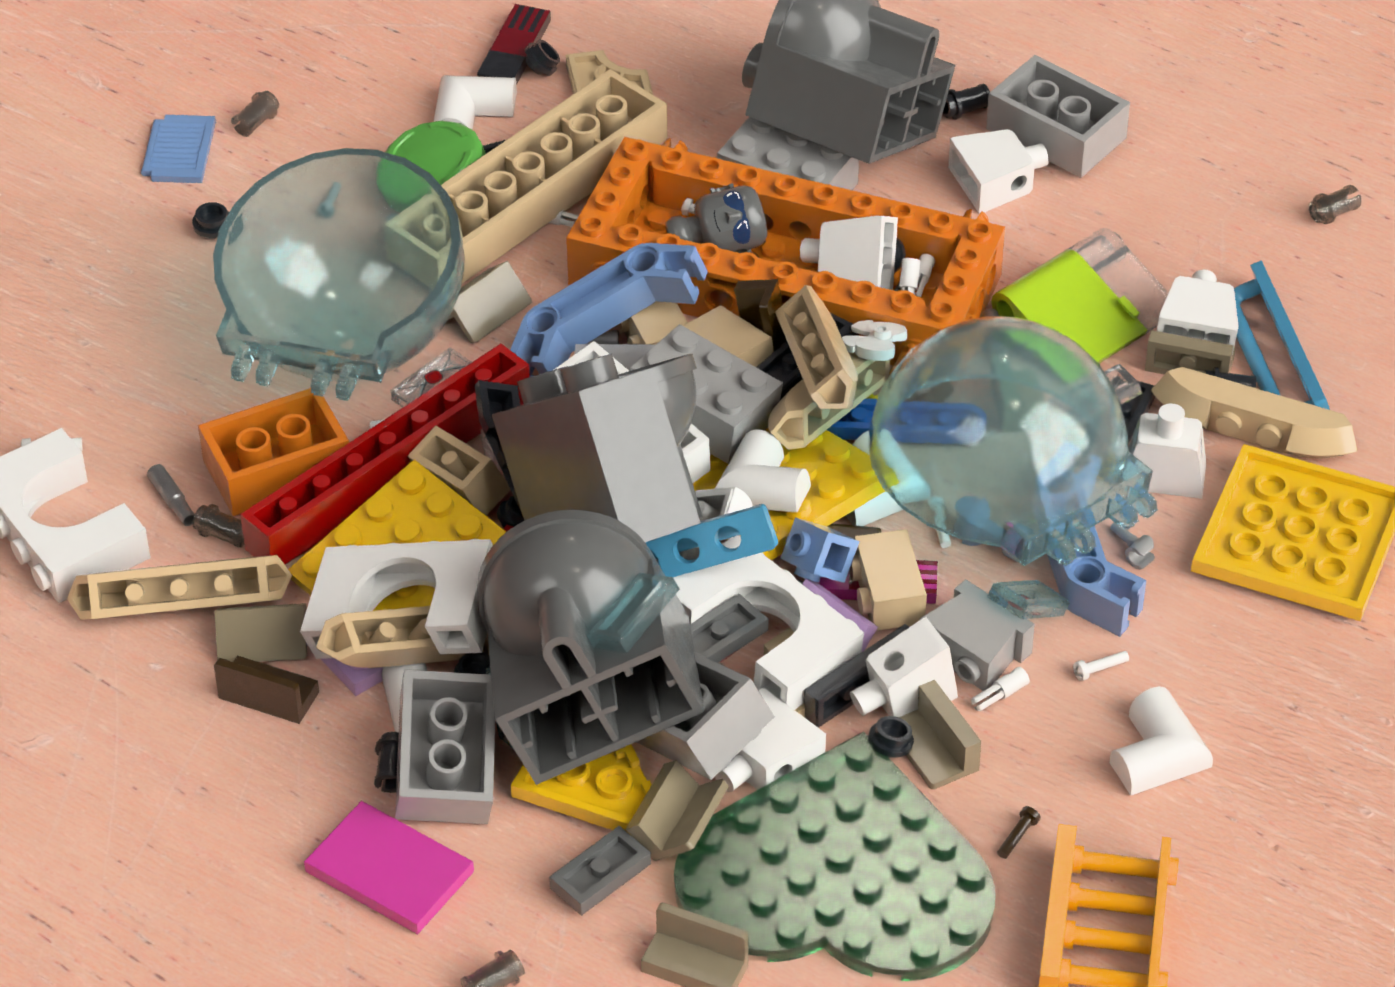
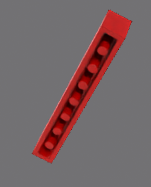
M501 343L241 513L245 550L253 557L278 555L284 565L320 542L411 463L407 456L435 426L464 443L469 442L484 432L479 423L475 384L478 380L518 386L517 381L530 377L529 364ZM519 391L520 405H523V400Z

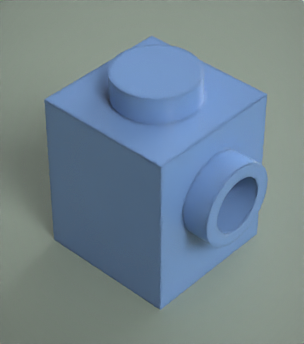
M795 517L780 559L797 566L794 574L805 579L819 582L821 577L845 583L860 541L827 526Z

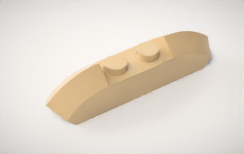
M805 285L775 311L807 390L820 409H850L853 407L858 381L856 368L828 309L813 288Z
M855 352L849 353L858 374L854 403L850 409H820L811 398L804 380H801L772 409L768 419L770 433L788 450L804 448L890 380V359L887 361H874L859 358Z
M1185 367L1167 371L1151 389L1161 403L1164 405L1172 403L1181 406L1185 411V418L1198 419L1202 422V428L1305 458H1334L1357 452L1352 424L1342 413Z
M278 555L78 575L74 579L67 599L80 620L282 599L292 574Z
M430 606L339 614L325 621L316 646L318 650L346 665L360 668H379L460 660L463 655L467 654H439L425 628ZM488 632L482 650L486 654H489Z

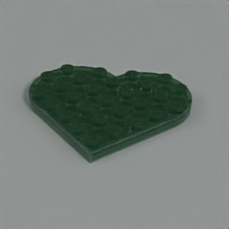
M864 731L713 814L695 847L690 851L678 854L674 869V889L678 908L747 931L749 934L748 955L767 957V962H782L802 958L824 948L843 965L870 977H873V972L887 975L901 976V981H916L936 977L959 967L969 960L985 942L991 930L995 912V885L989 867L982 856L888 756H884L872 748L868 742V735Z

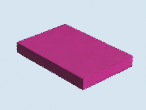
M362 800L304 861L305 872L417 935L474 872V863L470 859Z

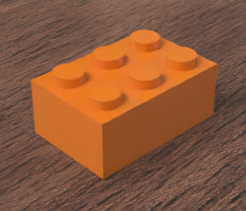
M318 386L198 425L203 462L232 516L243 513L349 443V439Z

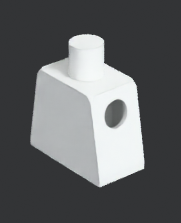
M1008 129L950 138L948 168L979 214L981 211L987 212L1029 194L1033 189L1034 169L1048 165L1047 150L1042 143L1024 147L1016 134Z
M868 216L823 222L820 230V239H803L800 246L801 260L805 263H818V272L828 271L836 277L856 282L869 281L877 287L893 290L898 217Z
M1198 270L1193 274L1192 278L1185 276L1176 277L1160 312L1157 331L1235 346L1238 318L1234 287L1230 284L1216 282V275L1209 270Z
M1172 403L1161 406L1158 414L1144 413L1140 415L1126 452L1121 489L1202 499L1206 472L1202 422L1198 419L1185 418L1184 409Z
M925 617L869 654L866 658V665L870 681L850 692L853 704L862 716L880 706L883 707L889 716L901 717L917 710L919 686L934 679L952 701L958 698L950 648L927 617Z
M762 687L759 692L775 717L762 729L758 737L750 741L730 761L729 765L715 776V779H724L729 785L727 792L734 791L746 781L763 795H770L825 763L826 733Z

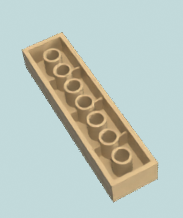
M608 70L387 221L385 224L389 259L444 296L555 219L559 212L562 210L563 212L593 192L624 136L658 145L667 139V103L615 71Z

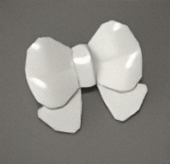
M865 320L851 325L852 332L865 336L842 337L849 353L855 352L859 358L887 361L894 358L895 345L893 342L907 340V329L905 326L897 323H873V320Z

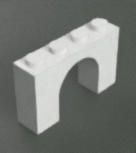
M62 428L0 456V538L7 537L18 562L21 565L27 563L30 566L37 586L42 591L48 589L58 603L67 599L74 579L78 575L128 570L151 558L146 529L125 503L86 522L69 527H50L31 519L33 513L45 502L88 482L83 453Z
M732 537L722 543V545L727 548H736L740 546L741 537ZM763 552L676 576L668 580L687 612L690 624L737 594H741L759 611L775 615L790 626L794 633L756 661L754 684L758 691L764 687L793 710L805 703V690L862 652L864 632L859 629L857 624L838 613L820 595L814 594L789 571L780 568L767 558Z
M470 539L463 541L326 547L300 632L316 659L333 658L316 648L326 620L342 613L373 611L385 597L399 589L414 585H426L434 587L435 591L425 628L439 654L482 653L487 629L479 612L477 582L481 565L493 544L490 539Z

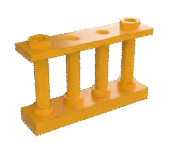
M1058 824L1039 987H1068L1069 984L1091 987H1167L1168 972L1159 971L1167 885L1176 886L1179 858L1170 857L1172 838L1162 836L1159 860L1084 851V846L1075 845L1077 826ZM1082 870L1154 878L1157 879L1155 897L1085 889L1080 888V883L1071 882L1072 873L1081 874ZM1077 907L1153 916L1152 934L1144 935L1075 926L1076 921L1066 920L1067 910L1077 912ZM1073 945L1148 954V974L1071 964V959L1062 958L1063 949L1073 950Z

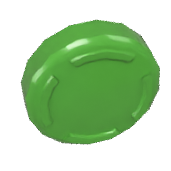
M442 120L420 124L405 131L388 146L380 161L379 179L391 203L399 209L405 210L480 159L486 152L475 131L462 123Z

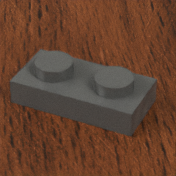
M737 594L690 624L694 651L703 657L719 663L767 632L768 618L741 594Z
M618 826L549 877L550 889L582 916L651 865V852L622 827Z

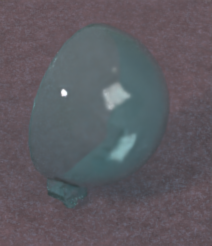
M343 148L313 153L286 163L261 178L233 205L220 227L213 253L214 280L226 310L216 337L222 354L235 356L231 365V379L244 382L253 361L258 360L259 365L255 375L256 383L268 387L279 366L290 373L311 379V393L323 397L330 381L337 382L335 389L336 398L348 401L350 396H352L351 394L357 381L369 380L381 383L385 373L398 369L419 355L439 335L457 304L465 270V253L462 227L456 210L446 190L429 172L406 158L373 149Z
M987 316L964 320L938 330L912 348L890 374L879 393L868 438L871 466L883 489L903 510L929 527L958 539L1001 547L1022 566H1026L1045 554L1057 560L1062 566H1067L1077 558L1075 549L1081 552V554H1087L1096 547L1093 532H1090L1091 527L1110 518L1116 524H1120V527L1127 528L1128 530L1139 522L1137 513L1143 516V518H1149L1158 511L1155 497L1148 493L1153 470L1128 451V434L1124 413L1114 386L1101 365L1079 343L1054 328L1018 317Z

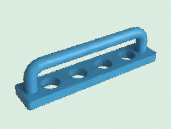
M1262 260L1251 264L1250 267L1255 279L1234 288L1238 318L1236 338L1253 375L1256 376L1259 389L1281 395L1240 306L1243 301L1261 294L1308 395L1309 400L1304 403L1330 410L1326 397Z
M765 504L700 521V524L646 542L655 559L658 558L659 566L667 579L773 550L778 545V539ZM739 535L741 537L740 546L736 548H727L720 542L721 540ZM699 547L700 551L699 557L694 560L685 559L679 554V552Z

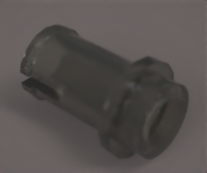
M256 92L251 97L252 102L232 117L231 123L234 125L241 121L234 127L240 135L249 137L266 119H273L277 115L280 105L277 98L271 92Z
M1347 185L1330 194L1320 193L1315 195L1313 201L1309 204V213L1312 219L1317 223L1330 224L1336 219V216L1358 209L1362 202L1361 195L1347 199L1349 195L1356 193L1358 189L1353 185Z
M214 504L199 507L193 519V528L198 530L200 536L208 537L211 535L238 548H242L245 545L241 520L220 512L219 507Z
M509 949L503 953L499 950L494 954L495 959L470 975L462 977L460 981L462 987H505L510 983L516 986L520 982L519 977L525 974V969L514 951Z

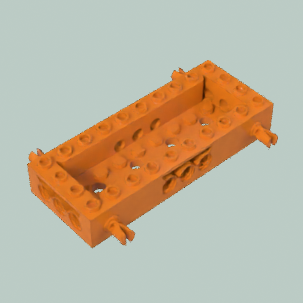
M624 136L566 237L568 285L573 284L639 244L692 245L696 247L708 272L704 281L697 280L696 277H690L693 285L698 287L699 295L695 304L677 303L683 314L699 317L721 305L740 317L734 291L738 281L778 279L783 304L805 285H808L817 293L830 313L854 324L858 321L873 320V323L892 322L906 327L907 340L893 342L895 345L894 358L890 359V365L894 366L890 371V379L894 384L898 385L903 376L908 373L907 384L913 386L919 372L936 377L941 375L948 380L954 381L981 321L980 315L986 310L1002 275L1005 226L989 223L988 216L983 211L980 212L976 219H972V209L967 210L963 216L954 215L688 152L686 144L681 140L674 148H671V138L666 139L663 145H658ZM732 183L734 187L745 185L756 190L767 224V238L761 246L751 249L752 253H737L721 249L713 243L700 244L680 239L675 234L667 233L665 222L673 216H682L684 218L695 216L692 213L689 216L682 215L681 208L686 198L693 199V204H695L701 196L710 193V188H721ZM868 216L898 217L897 238L901 240L905 247V258L919 260L922 254H930L935 258V264L921 297H918L910 291H894L900 282L902 267L894 273L893 290L877 287L869 281L856 282L836 277L828 271L818 272V263L802 262L800 257L801 243L804 238L820 239V230L823 222Z

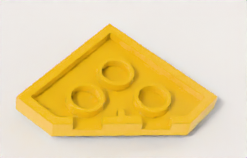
M632 744L537 785L525 766L522 765L511 784V797L610 830L620 826L629 833L626 828L652 784L650 780L647 781L640 767L639 758Z

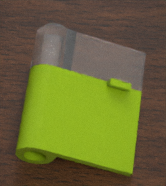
M1100 228L996 292L992 296L991 304L992 309L997 310L1001 323L1005 327L1016 329L1025 323L1071 376L1076 379L1156 328L1168 292L1124 244L1119 234L1107 228Z

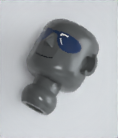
M733 183L721 188H710L709 194L701 196L694 205L695 216L688 218L673 216L665 222L667 233L675 234L680 239L700 244L713 243L721 249L737 253H752L751 249L761 246L767 238L765 215L756 190L745 185L734 187Z

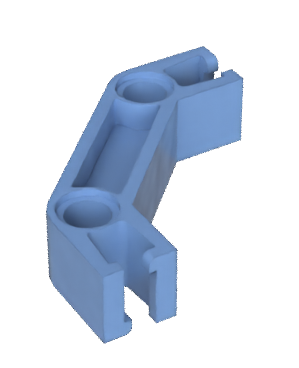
M659 243L639 244L530 309L521 322L510 350L529 364L530 377L534 376L532 373L535 368L539 374L552 371L569 359L570 354L575 351V344H587L656 301L695 304L699 295V289L693 285L690 277H696L697 280L704 281L708 271L695 246Z
M1066 441L1036 477L1034 516L1062 602L1066 609L1121 637L1129 626V610L1130 615L1135 617L1143 610L1146 580L1106 560L1087 505L1101 488L1104 458L1093 453L1089 459V464L1080 473L1075 474L1076 458L1080 455L1081 449L1079 446Z

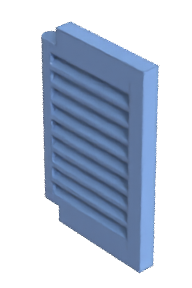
M165 115L164 120L155 119L152 124L141 174L143 176H151L152 182L202 183L216 124L215 116Z

